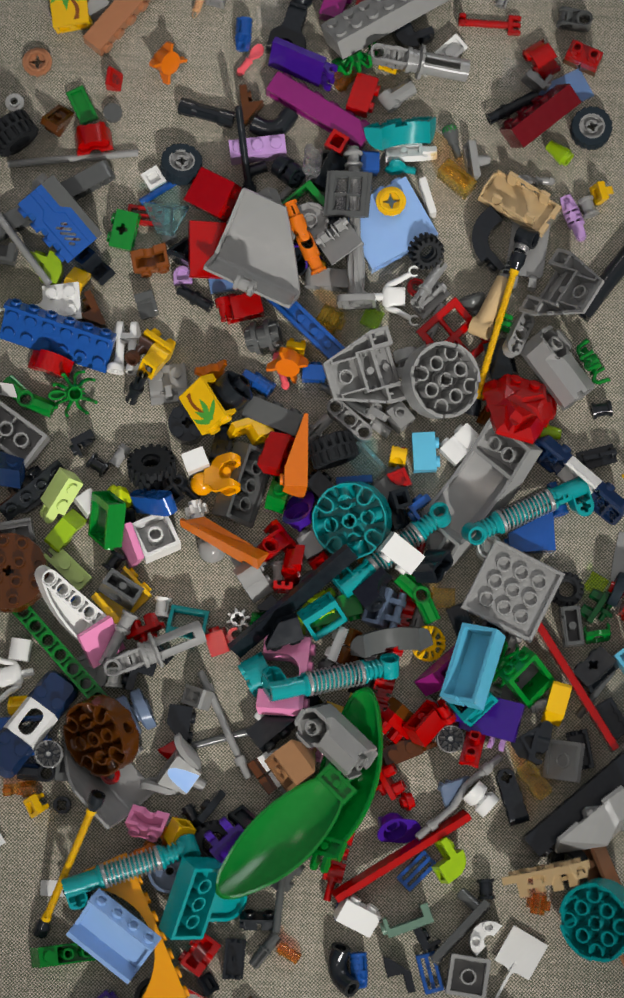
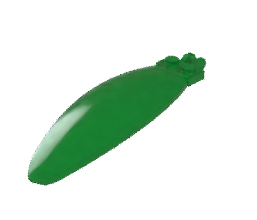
M369 687L356 690L348 699L341 714L377 747L378 755L367 770L363 767L360 770L362 774L350 783L358 792L343 805L332 830L312 855L309 864L310 870H316L321 862L320 871L324 874L328 872L331 860L341 862L347 847L346 842L352 837L367 814L380 778L383 757L382 720L377 698ZM323 756V759H322V762H321V766H320V769H319V773H320L329 763H330L337 771H338L339 769H337L325 756Z
M329 763L316 778L294 787L268 805L246 827L227 854L216 878L215 892L217 896L228 900L248 896L273 885L300 867L326 839L336 823L343 805L358 792L350 784L356 778L351 780L345 779L342 776L343 773L340 770L337 771Z

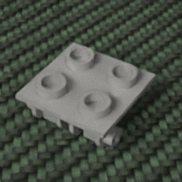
M340 217L334 223V226L331 224L329 230L325 228L326 232L323 231L319 235L317 234L314 239L332 266L363 244L346 217L342 219Z

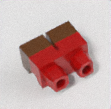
M573 39L562 63L578 69L581 64L580 71L595 77L604 53Z
M392 696L388 700L389 707L385 712L382 711L380 713L383 734L386 735L392 727V730L386 737L397 744L402 737L407 740L409 739L403 726L412 717L413 713Z

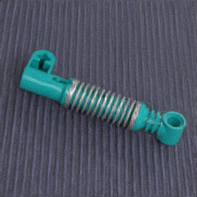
M578 476L556 487L544 488L539 493L535 492V495L531 494V497L527 496L523 500L520 499L519 502L512 503V506L508 504V507L504 506V509L495 510L491 516L485 519L465 524L461 530V535L463 539L471 544L480 545L491 535L510 532V530H514V528H518L522 524L525 525L549 512H554L560 505L567 502L573 512L584 517L589 516L594 511V502L589 486ZM476 530V535L471 538L472 532Z
M443 502L434 503L427 515H424L423 518L421 517L420 521L417 520L416 522L412 521L406 526L407 531L402 528L403 532L399 531V536L415 547V549L416 546L420 547V544L427 541L429 533L432 534L437 528H444L450 524L451 514L448 506ZM375 550L376 553L373 552L372 556L368 555L365 557L363 562L351 571L346 567L341 572L343 575L342 579H340L338 574L331 581L348 599L353 595L352 591L381 566L389 571V567L392 568V565L395 564L391 561L389 563L384 561L380 557L381 553Z
M385 653L378 660L375 659L369 662L357 660L353 661V663L349 662V664L345 663V665L341 664L336 667L333 665L332 668L329 666L328 669L325 667L324 670L320 668V670L316 669V671H305L300 676L286 678L283 671L278 667H266L262 671L263 691L268 699L273 702L301 695L308 697L325 692H333L334 690L337 691L338 689L342 690V688L346 689L365 685L370 680L381 677L386 680H393L399 677V656L394 653Z
M185 834L176 840L175 845L174 842L171 843L172 846L167 844L166 848L156 845L152 847L153 850L149 847V854L147 849H145V852L141 850L140 854L136 852V855L132 853L131 857L128 854V858L123 856L121 860L119 857V861L115 859L112 862L110 860L109 864L106 861V865L101 863L96 865L94 869L61 879L69 907L73 910L84 908L88 904L86 892L98 888L106 889L110 886L112 887L113 883L117 885V882L121 884L122 880L126 882L125 879L130 881V878L134 880V876L138 878V875L142 877L143 873L147 875V872L151 874L152 870L156 872V868L158 871H161V869H166L167 865H170L169 862H172V864L175 863L174 860L179 862V859H182V857H199L201 852L193 834Z

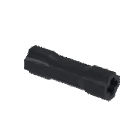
M184 97L180 99L178 114L196 117L227 128L233 127L235 120L234 111L197 103L195 100Z

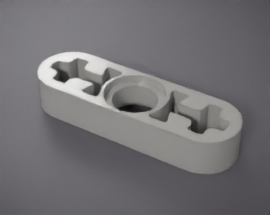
M525 313L517 315L502 346L506 357L513 358L521 353L535 324L534 316ZM516 330L521 333V339L517 337Z

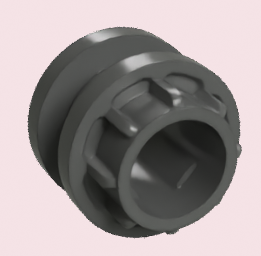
M264 319L261 326H258L256 321L250 322V326L244 329L245 343L251 353L263 354V348L269 347L271 352L277 351V347L283 344L281 328L276 320Z

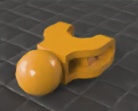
M233 452L217 456L212 464L204 469V472H198L191 478V490L200 496L208 495L211 491L215 493L221 492L225 496L239 493L241 483L230 477L233 470L241 465V456Z

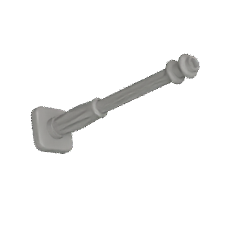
M349 146L348 150L344 152V155L348 157V162L344 165L348 171H359L363 167V163L359 161V157L362 156L363 152L359 150L358 146ZM351 179L350 192L360 193V179ZM350 196L349 210H359L360 196ZM349 217L351 226L361 239L360 218ZM364 243L347 255L349 291L347 294H339L337 296V304L340 310L376 308L375 294L364 291Z

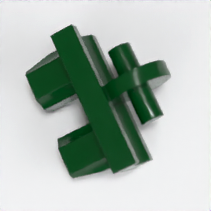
M595 588L591 591L588 598L596 602V605L593 609L585 603L581 607V615L586 619L585 622L592 624L599 612L601 614L598 620L603 622L605 617L610 619L613 617V614L609 612L612 608L611 605L607 604L605 608H602L610 593L607 591L602 592Z

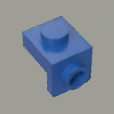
M419 494L412 499L413 505L408 506L409 512L407 513L411 521H420L421 517L417 511L431 502L428 494L424 496Z

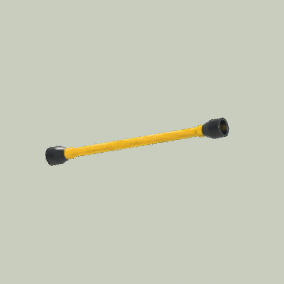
M515 251L511 253L509 260L510 276L507 281L508 283H506V290L503 293L496 323H494L482 370H480L481 382H479L477 392L479 394L474 404L465 412L466 414L479 417L481 392L484 387L491 357H493V350L496 347L501 329L500 326H502L503 317H505V310L508 307L515 277L518 276L527 257L523 253Z
M91 790L88 796L84 820L46 910L35 923L32 933L38 938H46L50 931L51 915L63 889L61 879L68 877L93 816H95L96 811L104 803L106 795L100 790Z

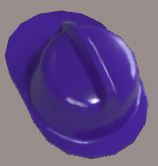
M306 491L304 499L293 496L287 503L282 520L292 528L297 529L298 532H302L312 522V508L315 500L313 493Z
M396 812L379 816L377 819L379 827L377 837L382 842L408 843L416 839L415 834L421 830V826L417 821L405 819Z

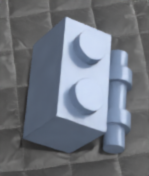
M386 587L384 593L386 602L383 604V607L373 614L365 609L361 621L369 627L377 629L388 628V626L389 628L397 627L402 620L400 618L402 610L407 604L405 602L407 594L400 592L398 597L395 591Z

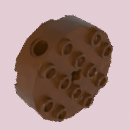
M16 533L0 534V612L3 613L21 612L34 605L42 597L34 576L35 570L41 565L49 567L40 547L30 538ZM11 569L13 573H10V575L7 576L6 572H9V570ZM49 572L45 574L44 579L49 576Z
M93 695L68 710L66 724L63 726V735L69 753L80 767L84 766L90 771V774L101 777L110 776L133 762L138 753L139 731L136 728L131 712L119 701L107 695Z

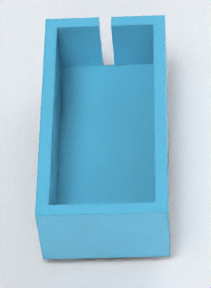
M462 622L439 696L451 704L466 705L469 708L484 710L506 636L495 628Z

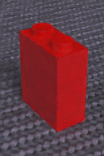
M201 167L183 200L193 207L226 222L228 217L231 216L243 188L235 182Z

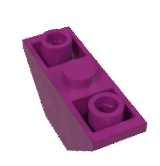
M455 645L413 681L425 696L442 689Z

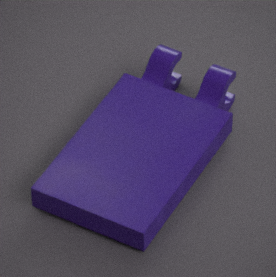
M276 36L272 42L268 66L317 87L321 84L326 91L331 90V84L334 85V72L337 73L338 70L336 64L326 62L327 58Z
M497 698L499 701L471 727L464 723L457 714L455 722L459 723V729L466 731L474 730L481 732V735L515 743L525 705ZM464 705L462 712L468 708L466 705Z
M225 816L218 822L228 833L220 840L210 830L204 834V837L212 845L209 849L210 853L221 864L244 831L239 823L233 827Z

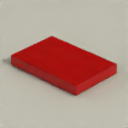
M188 221L189 277L223 279L203 270V267L214 254L226 228L225 222Z

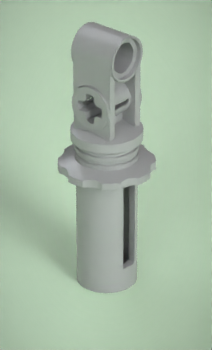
M376 43L368 52V55H371L373 65L401 69L404 73L413 72L415 73L416 80H420L421 74L466 82L470 69V60L427 52L426 45L424 44L417 50L410 46L407 49L401 46ZM373 51H379L381 57H376Z
M197 620L160 636H154V638L149 632L147 633V641L143 643L138 642L136 643L137 648L130 649L108 659L103 665V670L106 675L114 677L142 667V665L149 668L151 664L158 663L162 668L164 667L162 660L207 642L202 626ZM192 632L194 638L159 652L158 645ZM110 662H115L118 666V670L113 674L107 671V665Z

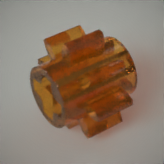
M533 893L532 898L527 897L526 907L530 908V913L544 916L545 911H550L551 902L547 901L546 895Z

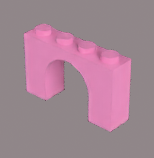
M268 635L265 637L263 647L265 660L291 662L298 667V676L305 671L311 672L314 670L312 656L316 654V644H313L311 637H304L296 645H284L277 651H267L265 640ZM258 689L256 700L258 714L297 717L301 709L307 708L310 705V700L305 695L271 702L263 689Z

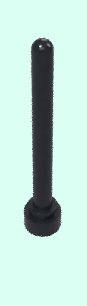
M237 105L235 107V116L244 183L241 188L245 187L257 193L256 185L251 180L242 107Z

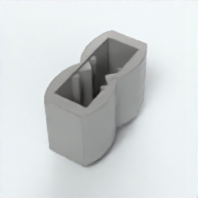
M244 562L233 569V572L252 602L255 603L273 591L271 588L273 582L267 574L263 575L262 571L265 569L262 565L259 569H256Z

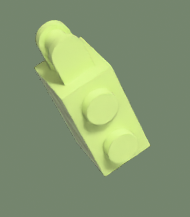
M59 467L40 498L44 505L39 514L46 523H52L58 514L65 515L83 486V482L74 472Z

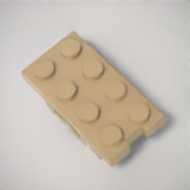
M500 170L494 172L483 187L478 201L488 207L491 206L495 211L519 225L539 231L542 238L549 228V220L551 218L555 220L562 206L550 200V193L540 190L519 178V175L510 171L507 175Z
M579 857L531 868H522L508 872L509 876L503 877L502 883L503 886L517 883L520 898L530 896L529 889L535 888L536 893L546 892L545 886L549 885L553 886L554 892L564 890L563 881L566 880L569 882V887L579 886V879L588 877L590 863L589 860L581 861ZM528 879H533V884H528Z

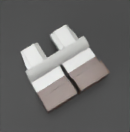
M339 626V629H335L332 633V639H334L332 646L327 647L324 653L327 659L339 665L359 660V657L352 656L350 653L351 643L354 638L364 633L356 629H347Z
M278 748L269 753L265 752L247 764L255 777L259 779L258 781L268 795L282 786L272 771L262 777L270 771L264 761Z

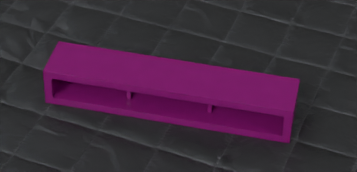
M277 71L266 88V95L330 134L333 129L338 130L350 137V146H358L359 150L362 151L368 142L364 133V127L370 125L368 121H361L356 118L353 112L345 111L336 102H329L324 99L321 93L309 90L306 84L298 83L289 74Z

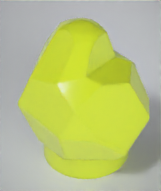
M112 484L107 489V491L110 490L126 503V508L132 505V500L126 487Z

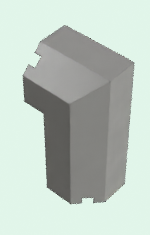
M549 325L533 336L524 345L520 354L564 411L573 406L576 401H580L589 394L595 385L572 356V352L569 353L572 346L564 333L560 330L553 331L554 327Z
M321 703L301 709L294 720L295 726L298 727V732H296L297 738L307 748L316 747L349 780L359 777L362 774L360 770L363 767L367 770L378 755L377 747L331 703Z

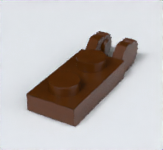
M410 738L408 740L405 739L397 744L383 748V758L386 765L392 763L397 765L436 747L437 743L432 742L426 747H421L412 743Z

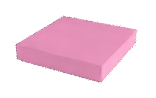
M131 522L124 524L121 547L129 569L136 567L144 559V554Z
M109 615L76 635L93 669L100 665L99 660L115 632L114 621ZM123 642L117 654L125 649Z

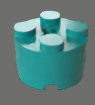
M261 652L240 662L241 664L238 665L254 698L257 696L258 689H263L262 671L269 667Z

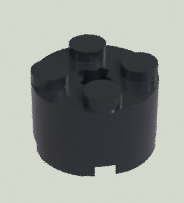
M183 404L173 408L168 419L171 435L183 445L197 444L205 435H201ZM187 421L191 423L189 428H186L184 425Z

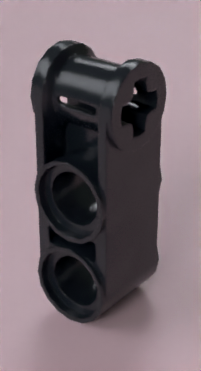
M510 769L499 770L496 774V780L510 826L530 821L514 772ZM503 772L510 774L507 783L501 780Z

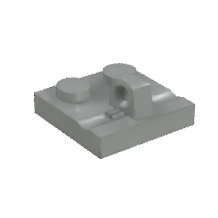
M185 363L164 365L152 380L148 378L152 406L181 402L178 397L188 389ZM147 367V371L152 372L153 368Z
M551 739L548 751L545 754L542 778L580 783L585 744Z

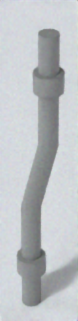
M205 671L198 672L197 675L202 683V689L214 692L215 688L212 683L210 684ZM214 693L211 705L234 754L236 766L240 767L246 780L252 777L246 764L247 759L244 754L242 755Z
M499 754L488 763H483L476 773L462 783L450 806L434 819L428 820L425 823L426 826L415 834L417 840L420 841L428 833H433L439 828L438 825L456 811L467 790L484 775H489L493 771L492 769L503 760Z

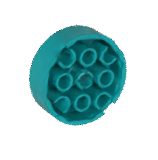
M594 878L571 889L564 897L559 910L562 923L560 924V929L570 948L588 961L593 960L601 963L613 961L623 955L624 887L610 879Z

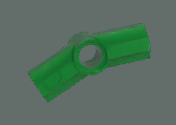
M12 374L3 381V383L14 385L17 398H12L22 409L33 411L48 418L53 415L56 402L33 394ZM25 396L31 397V401L28 404L22 403V399Z
M400 574L394 583L415 603L424 624L428 625L441 619L430 596V590L421 583H416L412 575ZM421 590L425 593L424 600L417 599V591Z

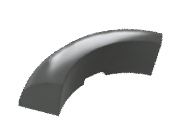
M422 627L383 628L354 638L351 643L350 653L352 656L367 658L386 652V648L398 647V650L422 651L432 646L433 640L430 632Z

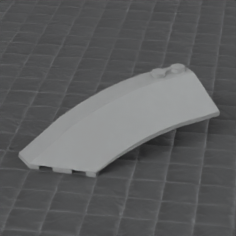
M489 418L459 467L433 500L421 511V517L423 518L434 503L443 502L448 506L451 514V522L448 526L437 528L432 534L429 533L425 542L427 548L449 549L454 560L453 566L474 546L463 539L461 535L463 526L469 522L475 523L491 516L495 510L504 509V506H507L524 482L543 450L534 443L530 444L495 434ZM476 530L472 532L471 538L476 535Z

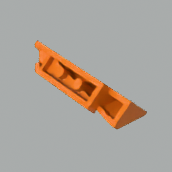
M206 517L189 520L180 519V526L241 563L245 561L259 569L269 555L268 552L253 547L252 544Z

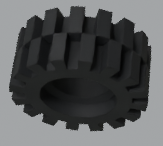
M425 232L424 235L420 233L419 238L415 236L413 238L415 241H410L411 247L408 246L407 250L409 252L407 253L418 268L420 267L423 270L426 268L428 270L430 266L436 267V262L438 264L441 262L439 258L443 259L444 255L442 253H445L441 241L432 233ZM432 246L429 254L420 256L423 248Z
M563 572L565 576L561 584L564 582L570 583L574 589L573 594L569 597H564L560 594L558 588L552 602L558 604L557 606L559 607L574 606L582 599L584 584H582V579L577 577V574Z

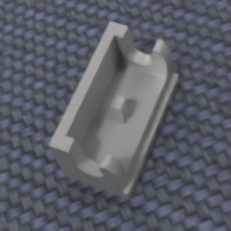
M31 517L0 522V534L16 533L36 541Z

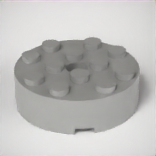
M448 341L425 344L412 352L403 367L402 389L405 398L410 406L424 417L431 419L457 417L470 409L479 394L477 392L481 377L478 364L473 355L462 345Z

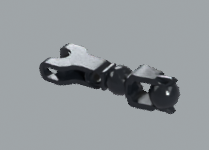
M313 0L290 1L283 23L270 32L266 46L267 53L270 54L275 36L306 49V40L302 34V29L308 13V7H310Z

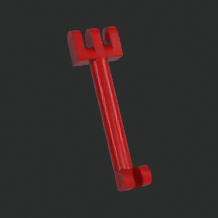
M459 13L458 26L508 29L507 35L520 36L521 31L514 29L521 28V23H515L521 21V16L509 15L508 21L466 19V13Z

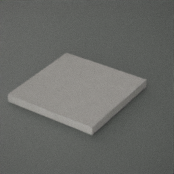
M495 538L460 608L531 643L565 573Z

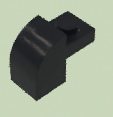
M411 22L391 32L397 46L407 49L410 46L413 49L419 50V44L426 45L434 39L432 26L414 32Z
M157 663L151 664L149 668L142 665V667L124 673L121 682L124 685L123 689L133 691L138 673L153 677Z

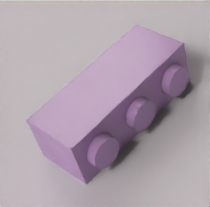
M285 134L246 138L249 163L272 161L282 154L287 155ZM239 139L228 140L231 165L242 164Z

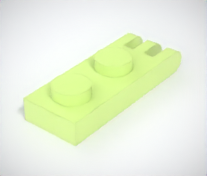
M50 547L48 551L53 555L51 558L48 554H43L45 559L79 592L93 579L64 549L58 553Z

